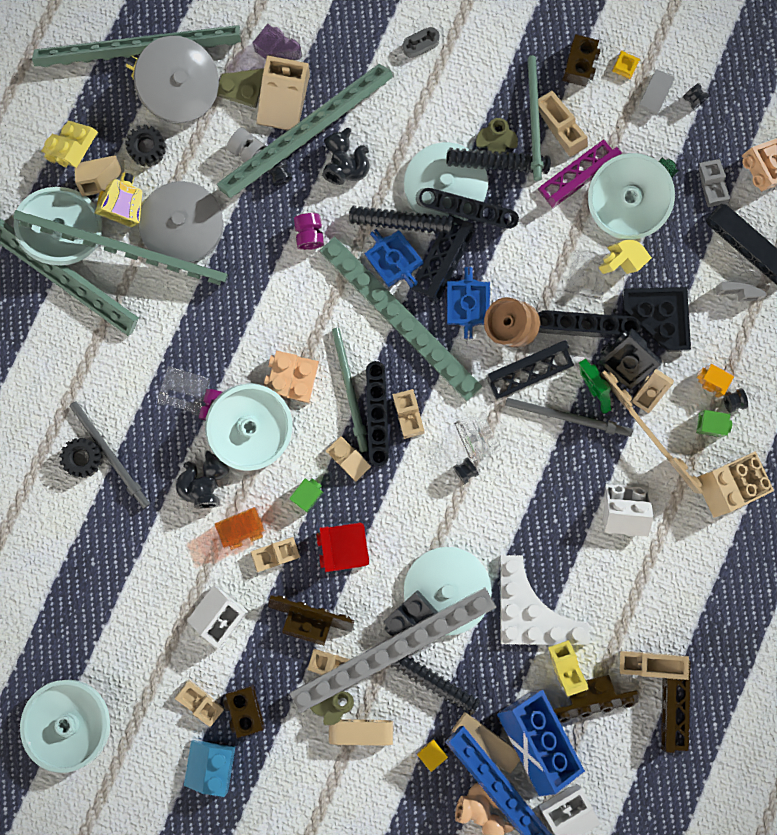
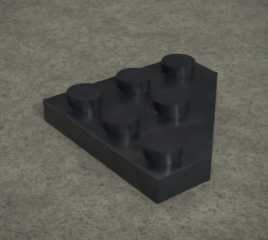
M687 287L626 288L622 290L623 312L628 316L637 318L641 328L667 352L691 350Z

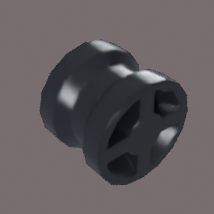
M697 83L684 94L683 99L689 101L691 108L695 110L710 95L707 92H703L702 86Z
M280 161L271 170H268V173L273 177L272 183L274 186L286 184L293 178L292 174L287 170L288 164L286 161Z
M737 389L733 393L728 391L723 395L724 404L729 413L735 412L739 408L742 410L748 408V398L744 389Z
M468 457L463 459V463L460 465L456 464L453 466L456 474L464 484L468 483L471 477L479 475L476 467Z

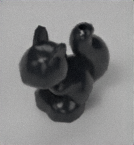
M346 128L342 132H334L324 139L326 148L333 155L331 163L325 166L322 176L326 181L336 185H342L346 180L360 181L367 176L370 168L369 160L365 155L369 153L367 146H358L354 150L353 158L347 154L350 147V128Z
M208 450L205 452L206 460L203 464L204 475L196 479L198 473L197 466L194 462L188 461L183 466L187 470L180 474L176 481V491L179 497L184 501L193 502L194 507L200 509L220 506V499L213 494L214 489L218 487L215 481L225 477L230 470L225 463Z

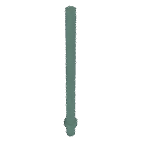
M532 55L528 57L533 159L531 169L533 170L534 181L542 180L544 164L541 161L536 57Z

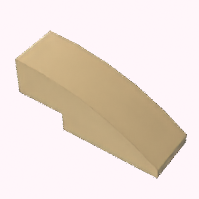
M553 91L538 99V108L541 116L570 157L588 147V137L576 124L574 115Z
M621 650L620 674L689 680V656Z
M464 712L452 731L455 732L459 726H464L489 758L511 774L520 761L514 747Z

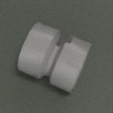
M243 127L234 132L226 146L227 150L236 157L240 156V160L243 163L266 147L259 139H253V135Z

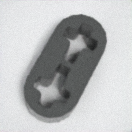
M428 27L408 36L403 41V53L409 58H414L434 49L439 44L440 34L438 30ZM427 35L434 37V41L431 42L430 39H427ZM408 44L415 46V50L408 48Z

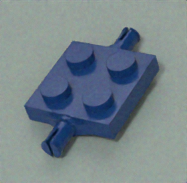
M377 229L374 232L372 231L370 235L376 241V244L364 254L388 288L405 279L410 288L414 287L413 284L416 286L418 282L411 273L423 265V260L400 230L384 238Z
M464 267L463 280L447 281V325L463 326L464 339H468V331L469 339H473V327L484 325L485 314L490 307V282L473 280V267H469V275L468 267Z

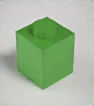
M710 410L699 412L696 433L720 438L728 436L732 429L731 414Z
M305 478L289 499L308 513L324 493L320 490L322 485L313 478L310 481Z

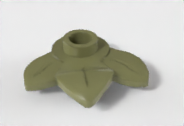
M502 118L493 119L487 128L480 130L476 138L477 147H488V150L492 151V153L494 151L499 153L505 152L507 147L517 148L518 144L516 133L509 129L508 123ZM500 127L502 131L497 132L494 128Z
M341 691L310 709L316 715L324 716L323 722L325 726H331L338 723L343 714L348 713L353 708L354 699L350 693ZM341 701H347L346 705L340 706Z

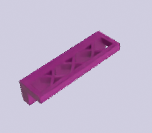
M603 139L538 187V191L554 209L590 182L604 163L621 155L622 152L618 147L612 149ZM601 147L608 153L601 159L595 158L596 151ZM582 161L592 162L591 166L585 171L579 170V165ZM566 173L575 174L573 180L569 183H563V175ZM550 185L559 186V190L551 196L545 190Z

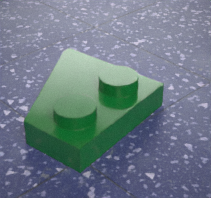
M587 359L578 362L580 375L584 382L587 384L593 397L597 396L601 402L600 409L602 413L606 414L611 411L609 394L611 387L605 379L602 380L600 378L597 367L594 364L591 365Z

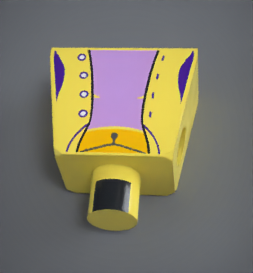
M122 173L120 181L114 179L108 183L94 213L131 228L139 224L142 190L132 186L134 176L129 173Z

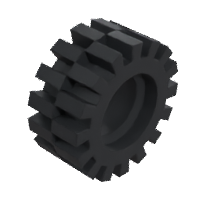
M140 125L136 126L138 130L132 129V135L128 134V141L125 140L127 152L132 160L137 164L140 163L141 166L145 167V164L150 167L153 162L155 165L158 164L157 160H162V154L166 153V144L162 135L153 126H150V128L147 125H143L144 128H141ZM144 139H150L154 143L153 149L147 153H143L138 149L139 143Z
M74 438L71 442H66V447H62L63 453L59 455L62 458L60 465H63V470L67 471L68 474L86 478V476L94 475V471L97 472L99 470L98 466L102 464L100 459L103 457L96 443L85 438ZM78 450H85L89 455L88 462L83 466H77L73 460L74 454Z

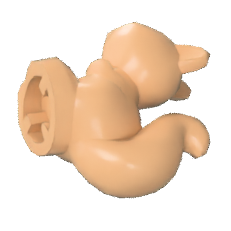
M478 782L470 788L467 796L459 798L455 812L456 822L466 824L471 819L474 823L482 826L483 835H505V833L514 830V826L505 822L501 816L490 813V805L494 808H499Z

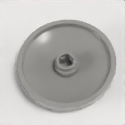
M165 36L151 42L139 55L134 68V85L140 101L147 110L162 120L172 123L193 121L205 114L217 97L219 78L215 63L202 46L188 38Z
M177 181L157 188L147 197L141 207L138 226L142 241L148 250L190 263H196L207 257L217 247L222 237L224 220L217 200L208 190L192 182Z

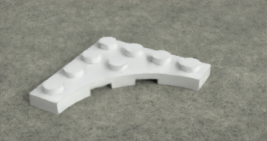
M500 555V644L557 645L569 640L571 645H589V622L570 620L550 610L532 590L525 574L523 556Z

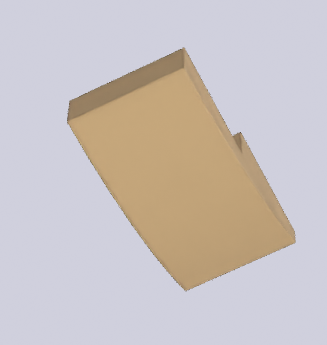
M411 389L392 394L404 439L425 434L414 390Z
M294 537L250 552L257 573L300 558Z
M314 649L308 670L322 675L350 659Z
M189 679L175 696L178 702L192 711L194 716L209 727L212 726L224 710L216 700Z

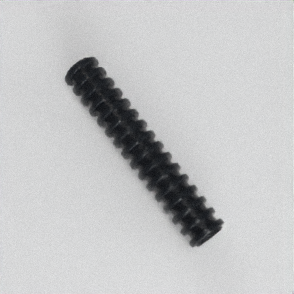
M449 147L447 150L446 163L449 167L452 165L458 167L460 165L461 168L465 166L471 168L473 166L474 169L478 167L484 169L486 167L487 170L491 168L497 170L498 168L500 171H503V169L509 171L511 169L512 172L516 170L522 172L524 170L525 173L529 171L533 173L531 169L533 159L530 154L524 156V153L519 155L513 153L512 155L511 152L505 154V152L499 153L494 151L492 153L489 150L488 152L485 150L479 152L477 149L475 151L472 149L467 151L465 148H462V150L456 148L454 150L452 147ZM541 155V161L544 164L542 172L543 174H548L551 167V159L549 155L544 157Z
M355 205L349 211L350 224L356 223L361 225L363 223V226L369 224L371 227L375 225L376 227L382 226V228L388 226L389 229L395 227L397 230L399 228L406 230L407 228L408 231L414 229L415 232L421 230L423 233L425 231L428 233L433 231L434 234L440 232L441 235L447 233L449 236L453 233L454 229L453 216L447 218L444 215L442 217L436 215L434 217L433 214L429 216L426 213L421 215L420 213L414 214V212H410L408 214L407 211L401 213L399 210L397 212L390 210L389 212L388 209L383 211L381 208L376 210L375 208L369 209V207H365L363 209L362 206L357 208Z
M409 655L391 664V668L396 667V671H402L404 676L407 674L409 679L413 678L415 683L420 682L422 687L425 685L427 690L431 689L433 694L437 693L438 697H444L445 701L449 700L451 705L455 704L457 709L462 708L461 711H467V714L470 716L474 714L479 706L480 699L478 697L475 699L473 694L469 695L468 691H462L460 686L457 688L455 683L451 684L449 679L444 680V676H438L437 672L433 673L431 668L427 669L426 665H420V661L415 662L413 657H408Z

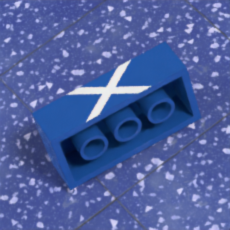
M543 689L527 693L497 714L539 797L557 794L585 772Z

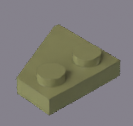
M264 68L222 74L217 96L256 108L260 97Z

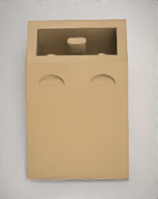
M267 55L262 77L257 125L290 130L300 122L310 77L308 63Z
M756 451L697 477L703 485L700 488L703 491L702 494L713 518L730 513L774 491Z

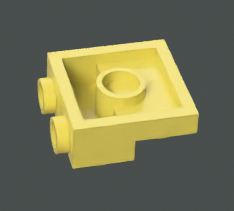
M68 121L62 127L60 135L51 134L46 139L41 151L45 154L44 158L54 164L57 162L66 168L68 165L77 168L98 132L92 127Z

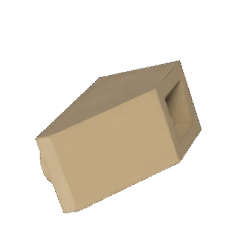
M116 155L80 162L77 168L74 167L75 183L82 197L105 191L108 183L122 173Z

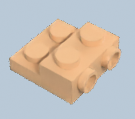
M777 139L754 146L742 155L744 167L750 170L753 176V184L759 187L761 192L777 186Z
M276 350L275 355L270 356L269 367L272 370L270 376L266 375L264 386L275 391L282 398L310 404L319 361Z

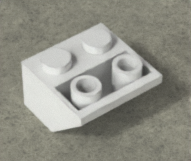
M606 484L603 509L605 533L648 537L654 518L649 488Z
M213 585L187 621L204 639L219 649L229 639L249 611Z
M578 784L573 785L539 806L555 835H584L600 825L591 804Z

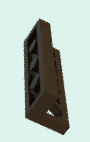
M690 660L689 680L662 678L661 749L665 752L675 753V750L689 751ZM679 685L684 690V697L677 702L676 687ZM677 708L684 713L683 720L676 724ZM677 730L683 735V745H675V732Z

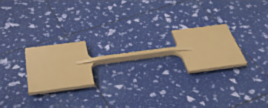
M603 371L599 375L602 380L605 379L609 383L611 391L624 407L628 409L632 417L692 491L702 494L703 491L700 487L703 485L696 476L692 477L686 471L688 466L681 458L677 459L668 453L632 408V403L630 402L632 397L625 389L620 390L616 385L618 380L611 372L607 374L606 371Z

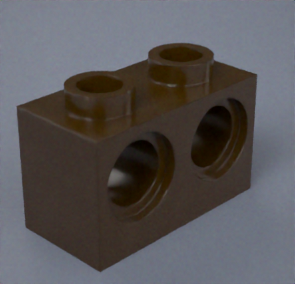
M578 34L574 35L562 81L584 87L587 86L589 80L593 81L596 71L593 63L598 61L601 51L600 48H597L598 39ZM585 49L589 54H584L581 50ZM580 68L584 70L585 73H579L576 71V69Z
M254 684L229 691L225 694L226 698L223 699L226 711H230L232 720H229L232 733H236L237 738L265 729ZM236 695L245 697L246 704L244 706H238L235 703ZM242 717L251 719L252 726L250 728H245L241 725Z

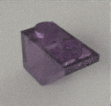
M268 23L252 42L254 51L264 59L267 58V55L288 60H299L302 57L300 44L293 38L288 39L278 27L275 26L273 28Z

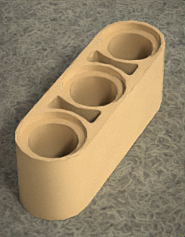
M341 719L335 725L329 726V744L393 745V721Z

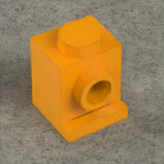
M710 364L705 368L702 367L696 378L699 379V383L703 384L702 387L709 392L715 391V396L719 398L725 395L734 376Z

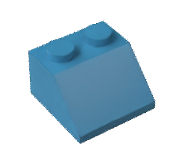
M191 740L184 786L202 794L225 797L229 790L235 746Z

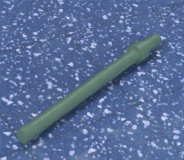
M340 328L332 329V334L354 423V437H357L360 453H365L369 451L365 436L367 431L365 425L362 424Z

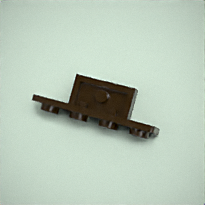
M270 595L269 608L288 613L282 631L283 634L325 646L330 627L352 632L355 620L347 615H336L324 608L316 609L304 602L290 601L281 595Z
M606 675L586 680L588 690L569 696L570 706L553 710L559 722L566 723L572 718H587L593 713L611 712L614 708H630L638 703L639 693L638 690L616 695L610 676Z

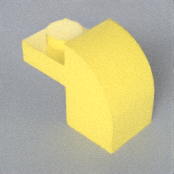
M624 240L607 247L611 253L603 258L604 262L598 268L602 274H605L621 266L625 273L629 274L639 271L651 259V256L639 242Z
M569 640L548 647L556 676L567 697L588 690L587 682L579 668L577 656Z

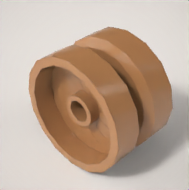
M505 297L496 300L490 305L485 314L484 327L488 337L495 343L520 348L533 342L539 331L540 320L536 309L529 303Z

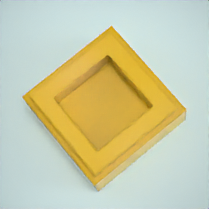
M621 51L612 72L631 80L640 58Z
M434 739L417 753V756L430 772L448 758Z

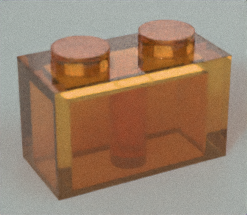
M257 507L214 523L223 547H230L231 551L242 547V542L248 539L254 542L263 538L262 534L267 532Z

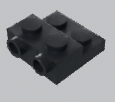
M632 328L628 332L625 330L621 331L613 345L606 344L600 351L601 356L599 363L629 390L651 374L662 363V360L646 347L647 342Z
M417 590L383 621L385 624L384 628L389 635L394 636L438 611Z

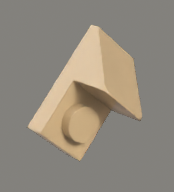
M655 369L650 376L645 378L631 402L647 413H650L672 386L674 380Z
M342 436L326 450L355 482L371 468L366 460Z

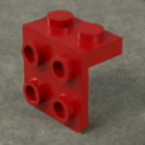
M355 523L319 528L320 533H316L318 546H322L323 555H319L320 566L325 568V572L369 565L364 524Z

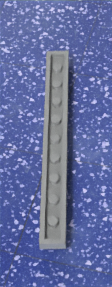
M483 587L296 688L289 694L299 712L302 713L495 609L496 605L486 587Z

